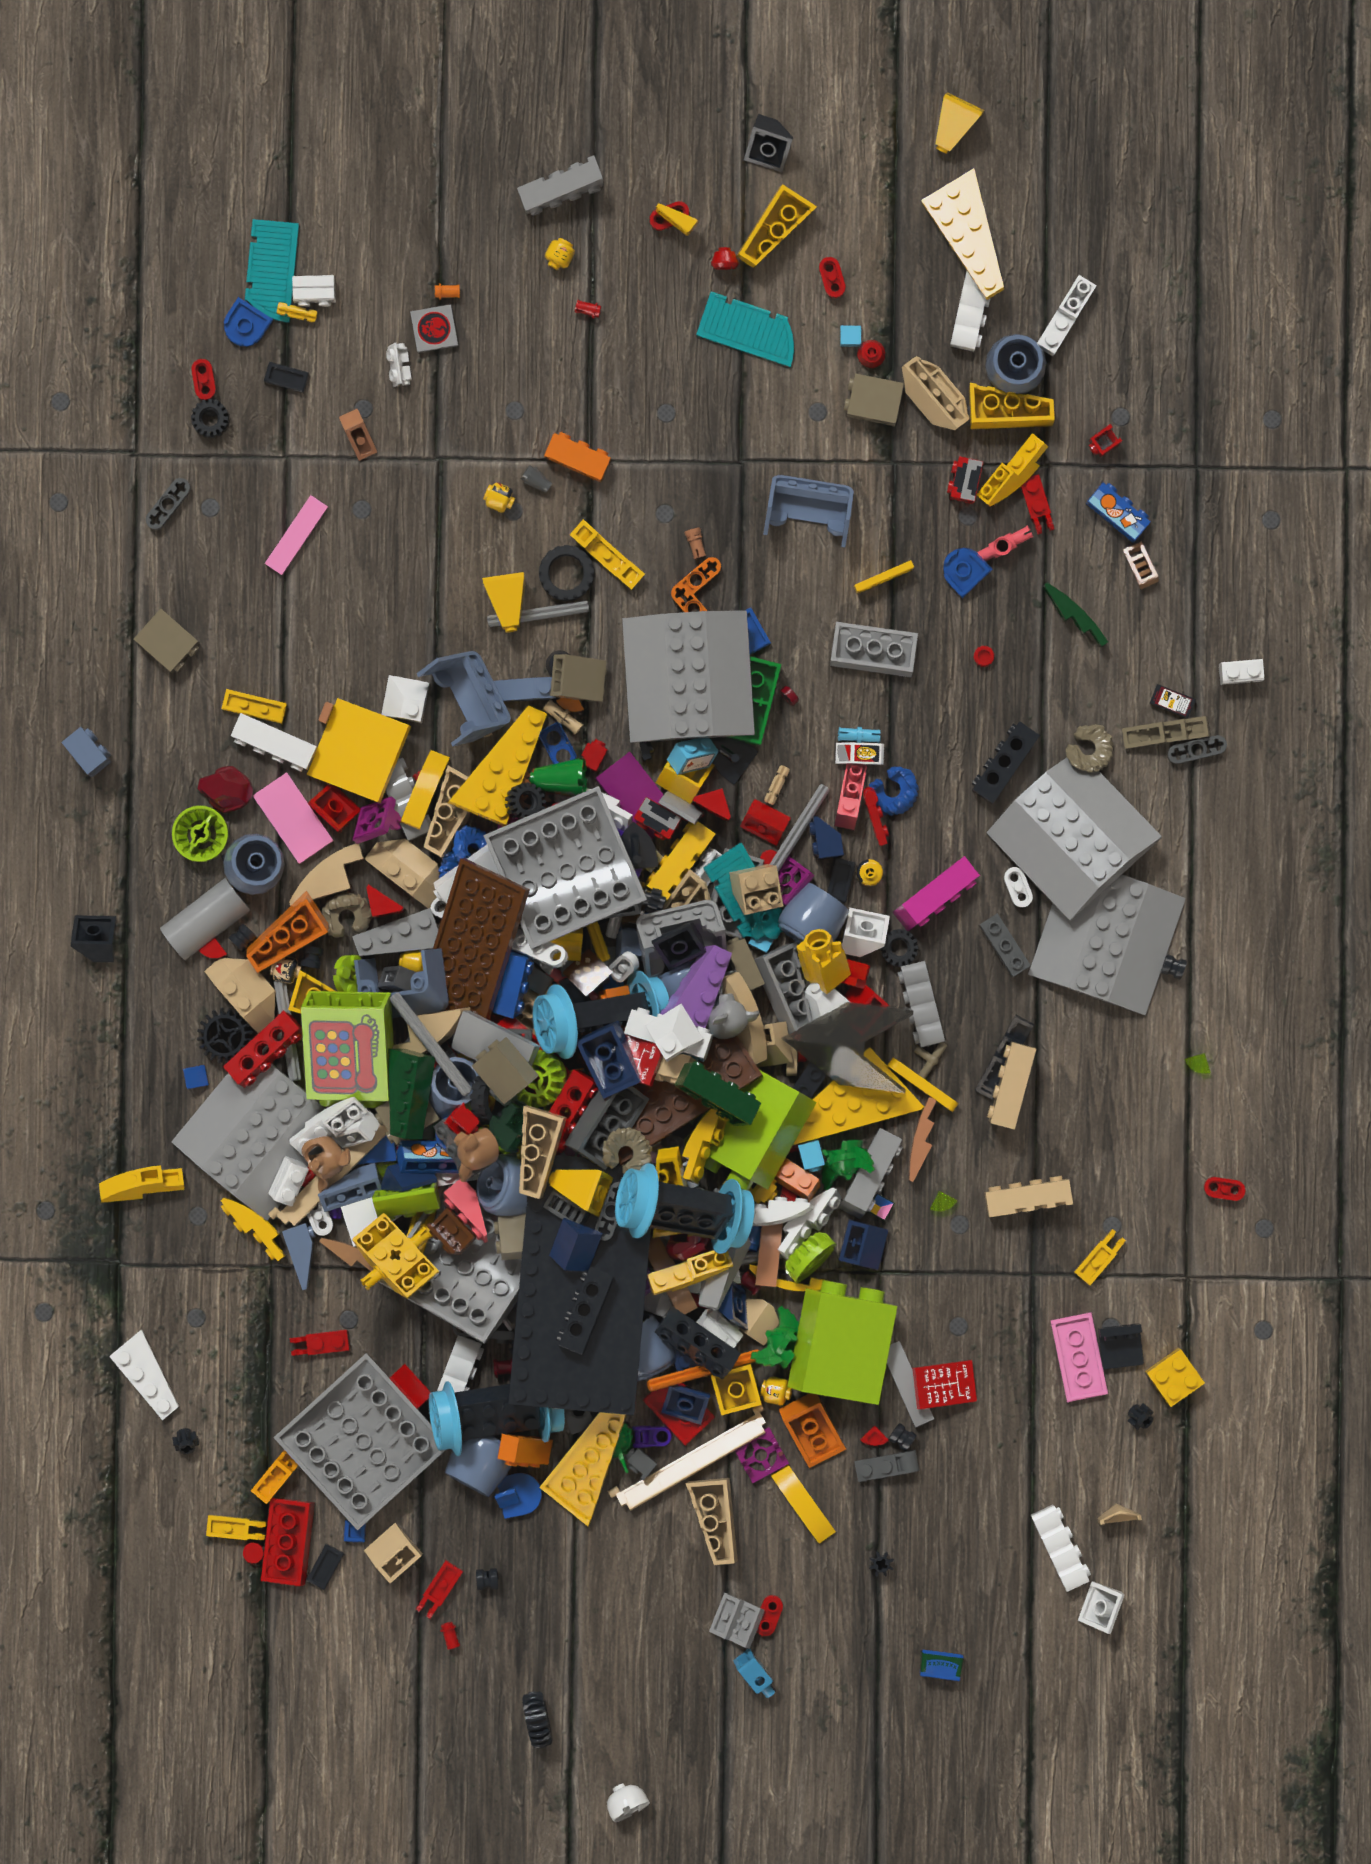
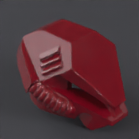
M234 766L220 767V769L218 768L215 771V774L200 778L197 787L209 799V804L217 811L223 813L243 808L249 803L253 794V787L249 778Z
M688 1234L670 1235L666 1252L670 1258L686 1262L688 1258L709 1252L711 1239Z

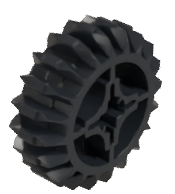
M220 1008V1015H218L216 1010H213V1018L209 1015L205 1016L209 1021L208 1023L200 1022L202 1026H205V1029L197 1030V1032L203 1033V1037H197V1040H204V1044H201L199 1048L207 1047L204 1055L207 1056L212 1053L210 1057L212 1061L215 1060L216 1056H219L218 1063L223 1062V1057L226 1058L227 1063L231 1060L230 1057H234L246 1046V1042L252 1040L247 1038V1035L253 1034V1031L246 1030L250 1025L248 1023L243 1024L245 1019L243 1017L239 1019L240 1014L237 1011L233 1016L232 1008L228 1009L227 1014H225L224 1008ZM229 1018L239 1026L228 1029L221 1019ZM216 1022L218 1033L209 1040L210 1028ZM223 1030L225 1032H233L230 1034L228 1042L225 1039H218ZM242 1032L241 1042L235 1049L233 1037ZM222 1042L228 1048L229 1053L218 1052L212 1045Z
M540 1691L524 1694L522 1703L531 1745L534 1748H544L551 1745L553 1740L544 1695Z

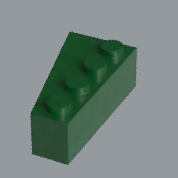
M388 1048L390 1135L403 1139H422L435 1057L408 1049Z
M697 1061L684 1064L674 1084L675 1087L693 1099H702L701 1104L703 1106L717 1110L716 1114L721 1118L730 1119L729 1123L733 1126L752 1124L761 1105V1102L756 1100L754 1094L747 1091L744 1093L739 1090L737 1084L730 1081L727 1083L722 1080L720 1074L705 1070V1066Z

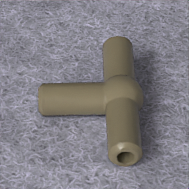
M944 1042L939 1043L932 1054L922 1047L920 1048V1046L916 1047L914 1053L927 1061L919 1076L926 1079L932 1068L938 1064L939 1058L946 1049L947 1044Z

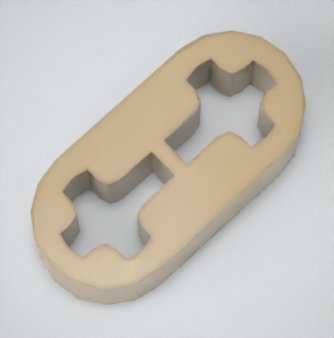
M789 1037L793 1062L786 1063V1076H797V1037Z

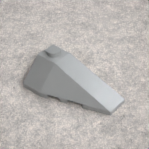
M749 1237L741 1248H729L728 1252L733 1267L701 1281L699 1306L719 1310L751 1246ZM710 1243L709 1252L714 1250L712 1243Z

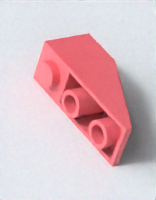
M846 764L834 826L851 830L855 829L867 765Z
M459 1179L443 1192V1202L447 1208H450L451 1211L454 1210L458 1214L457 1217L465 1225L467 1224L472 1229L471 1232L477 1237L476 1239H482L486 1243L488 1242L487 1232L476 1191L467 1181L461 1182Z

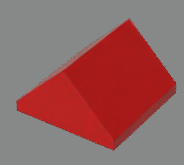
M328 784L307 803L339 833L344 830L361 810L337 786Z
M722 788L695 796L692 800L693 804L729 822L731 815Z
M368 884L366 889L372 917L378 918L405 911L404 907Z

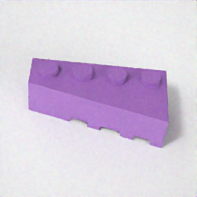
M716 945L705 946L706 953L697 956L690 967V971L682 979L679 988L675 994H672L668 1000L669 1003L665 1009H662L660 1014L663 1015L679 1004H682L696 1028L698 1026L706 1028L732 955L731 952Z

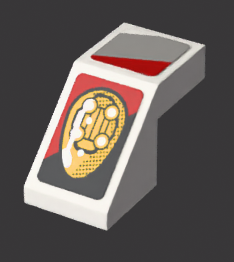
M836 743V764L883 765L884 744Z

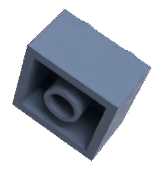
M80 727L61 743L86 774L94 777L112 762L108 758L111 754L104 746L98 745L95 742L98 738L88 728L85 730Z

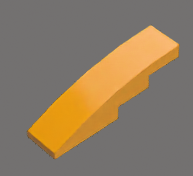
M284 1450L253 1487L251 1492L267 1504L298 1467V1464Z

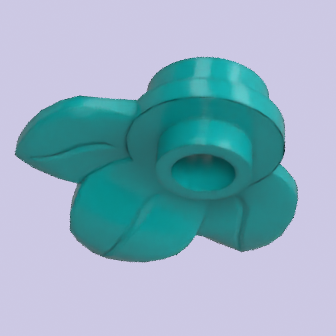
M778 907L753 913L755 922L751 928V933L756 941L762 938L763 935L772 940L778 938L781 929L778 927V919L783 911L781 908Z

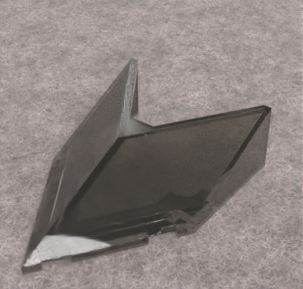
M845 1002L840 1007L825 1013L781 1039L839 1085L905 1093V1088L864 1056L865 1041L912 1016L914 1011L909 1007Z

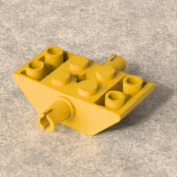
M385 1213L381 1214L352 1239L365 1260L373 1268L370 1273L360 1279L361 1284L366 1286L367 1290H370L372 1286L383 1279L395 1292L408 1299L439 1273V1270L418 1249L428 1239L432 1238L430 1232H426L427 1229L422 1227L413 1237L407 1238Z

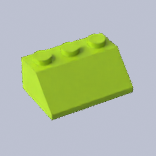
M437 1182L403 1192L377 1190L372 1197L377 1218L385 1213L390 1220L395 1219L397 1215L412 1217L416 1215V1212L424 1211V1214L437 1212L436 1209H440L441 1206Z

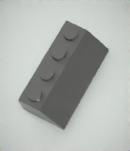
M633 1086L604 1099L598 1089L564 1144L582 1157L606 1170L607 1167L602 1160L604 1141L608 1139L612 1131H616L618 1128H632L648 1103L649 1098Z

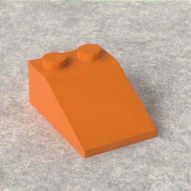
M809 1393L779 1409L783 1422L809 1468L846 1450L818 1394Z

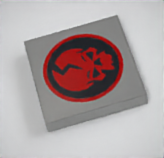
M451 304L410 311L418 353L458 346Z

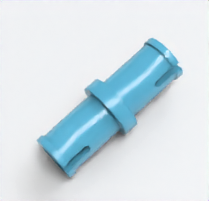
M839 727L838 741L880 743V730L862 729V727H857V729Z

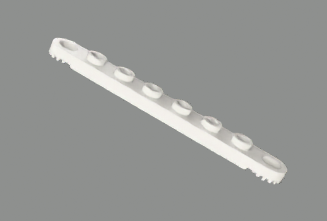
M436 898L431 904V910L433 915L438 919H442L444 910L437 912V908L440 904H446V902ZM518 928L511 950L554 968H559L566 964L568 953L563 947L548 942L531 950L524 931ZM560 952V959L553 961L554 953Z

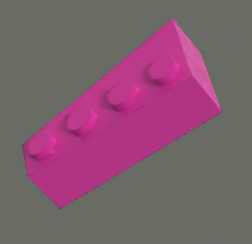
M964 856L894 910L893 914L907 931L917 924L921 927L930 920L928 916L934 912L937 915L946 908L944 906L945 902L950 900L952 903L960 897L959 891L964 887L966 890H969L977 883L975 879L980 875Z

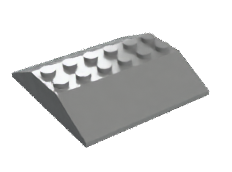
M699 611L622 618L630 743L755 735L747 611Z
M1067 757L1046 771L1016 798L987 831L990 838L1070 921L1162 838L1099 771L1089 773L1079 770L1070 764Z
M599 786L483 835L499 874L530 889L520 924L531 950L647 900Z
M1121 875L1071 921L1052 903L1028 975L1146 1015L1186 898L1151 884Z
M253 1060L247 1063V1069L253 1067ZM273 1064L267 1071L261 1072L252 1085L245 1088L238 1085L228 1073L171 1141L203 1171L267 1221L270 1218L269 1212L274 1207L278 1208L282 1204L273 1200L268 1192L284 1157L287 1156L301 1161L308 1167L304 1157L290 1144L289 1139L305 1128V1122L326 1109L317 1100L307 1099L306 1091L290 1080L286 1074ZM317 1146L308 1155L321 1153L323 1149Z
M453 1184L444 1185L439 1188L441 1206L440 1209H436L434 1221L447 1208L443 1202V1192ZM480 1205L488 1242L484 1243L482 1239H475L461 1255H450L443 1249L442 1246L444 1244L439 1239L435 1240L433 1237L428 1239L423 1255L439 1270V1273L411 1295L408 1300L485 1343L507 1318L518 1301L522 1259L502 1261L501 1254H497L496 1241H500L499 1234H495L494 1222L498 1221V1217L488 1213ZM423 1212L407 1238L413 1237L419 1231L418 1229L430 1214H424ZM381 1279L380 1281H378V1282L381 1283L382 1285H384V1286L388 1287L389 1289L393 1290V1289L385 1282V1280Z
M367 1353L273 1437L357 1530L445 1451L437 1449L430 1422L416 1409Z

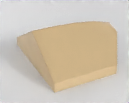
M746 1299L748 1330H743L740 1327L739 1329L764 1346L767 1342L766 1331L775 1329L779 1324V1319L774 1307L765 1300Z
M1116 1503L1097 1519L1098 1523L1103 1525L1105 1523L1142 1520V1517L1139 1513Z

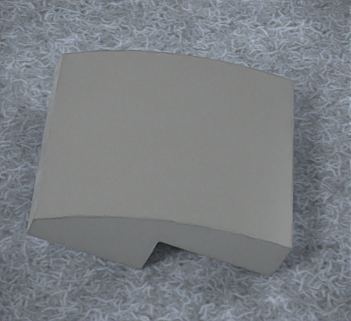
M669 791L658 802L694 825L698 819H701L704 811Z
M724 1593L709 1632L750 1649L765 1610Z

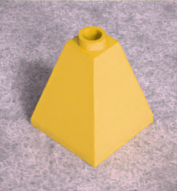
M946 93L943 97L935 143L937 145L936 149L946 154L948 151H951L983 115L985 110L950 93Z
M524 572L482 578L484 588L502 629L506 633L518 631L517 628L520 627L526 586Z
M555 1170L549 1177V1184L582 1209L599 1217L613 1177L600 1170Z

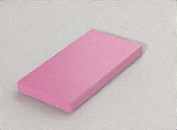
M287 772L253 795L299 864L334 841Z
M1092 1313L1050 1320L1067 1402L1108 1394Z

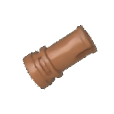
M700 527L685 531L684 533L687 541L690 543L693 558L698 559L706 556L701 540Z

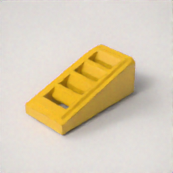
M660 203L656 206V212L686 236H689L698 224V220Z

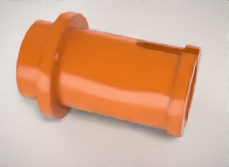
M441 283L435 285V298H439V300L449 297L460 298V285H441Z

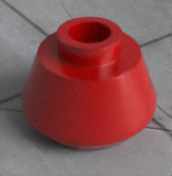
M730 247L718 248L711 261V266L716 270L736 269L739 265L737 256L734 251H731Z
M867 340L858 348V360L865 367H878L885 359V349L880 342Z

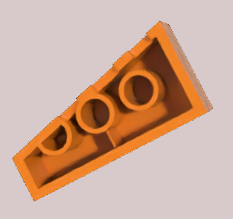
M307 891L247 948L246 957L257 973L328 932V922Z

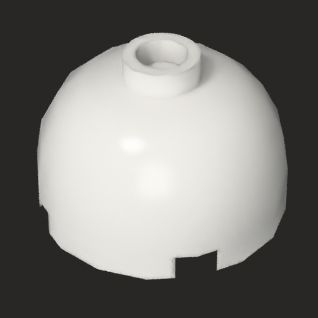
M622 1783L613 1788L614 1793L608 1798L607 1809L613 1822H619L632 1816L631 1814L635 1811H641L650 1802L641 1788L635 1785L625 1786Z

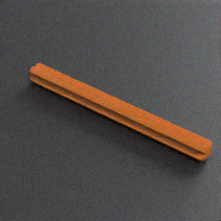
M756 1349L740 1354L733 1368L756 1362L754 1359H750L751 1353L759 1350ZM702 1365L649 1379L647 1387L652 1392L712 1375V1373Z

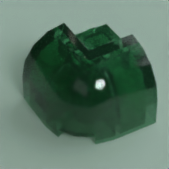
M513 1099L503 1109L501 1116H492L489 1130L495 1136L499 1147L506 1152L516 1153L519 1151L518 1147L522 1145L523 1106L525 1105Z

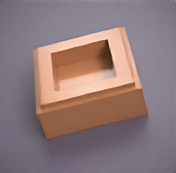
M325 702L318 719L321 723L327 725L334 704Z

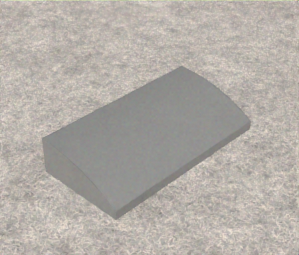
M836 622L830 666L912 677L918 633Z
M470 1010L462 1012L458 1022L452 1049L478 1061L475 1057L484 1049L488 1052V1046L496 1039L500 1042L507 1037L532 1067L540 1045Z

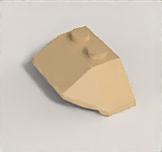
M918 356L902 366L905 392L931 424L956 430L970 419L967 414L965 397L939 366L921 360Z
M407 839L377 842L364 859L428 909L431 908L432 902L437 898L433 891L436 890L434 882L439 879L440 875L438 863Z
M691 869L688 870L663 905L662 910L703 900H711L706 882Z
M219 958L204 971L217 989L258 1034L274 1020L276 991L260 972H256L248 959Z

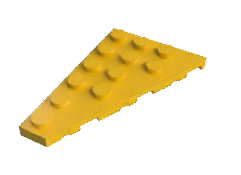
M869 1047L812 1099L817 1103L792 1146L920 1111L924 1106Z

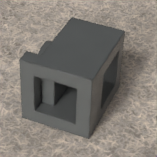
M632 1448L625 1456V1459L630 1463L628 1467L636 1474L641 1472L640 1478L643 1480L657 1465V1462L640 1448L636 1450Z

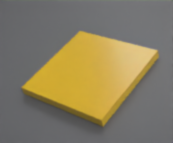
M337 698L307 775L381 803L411 726Z

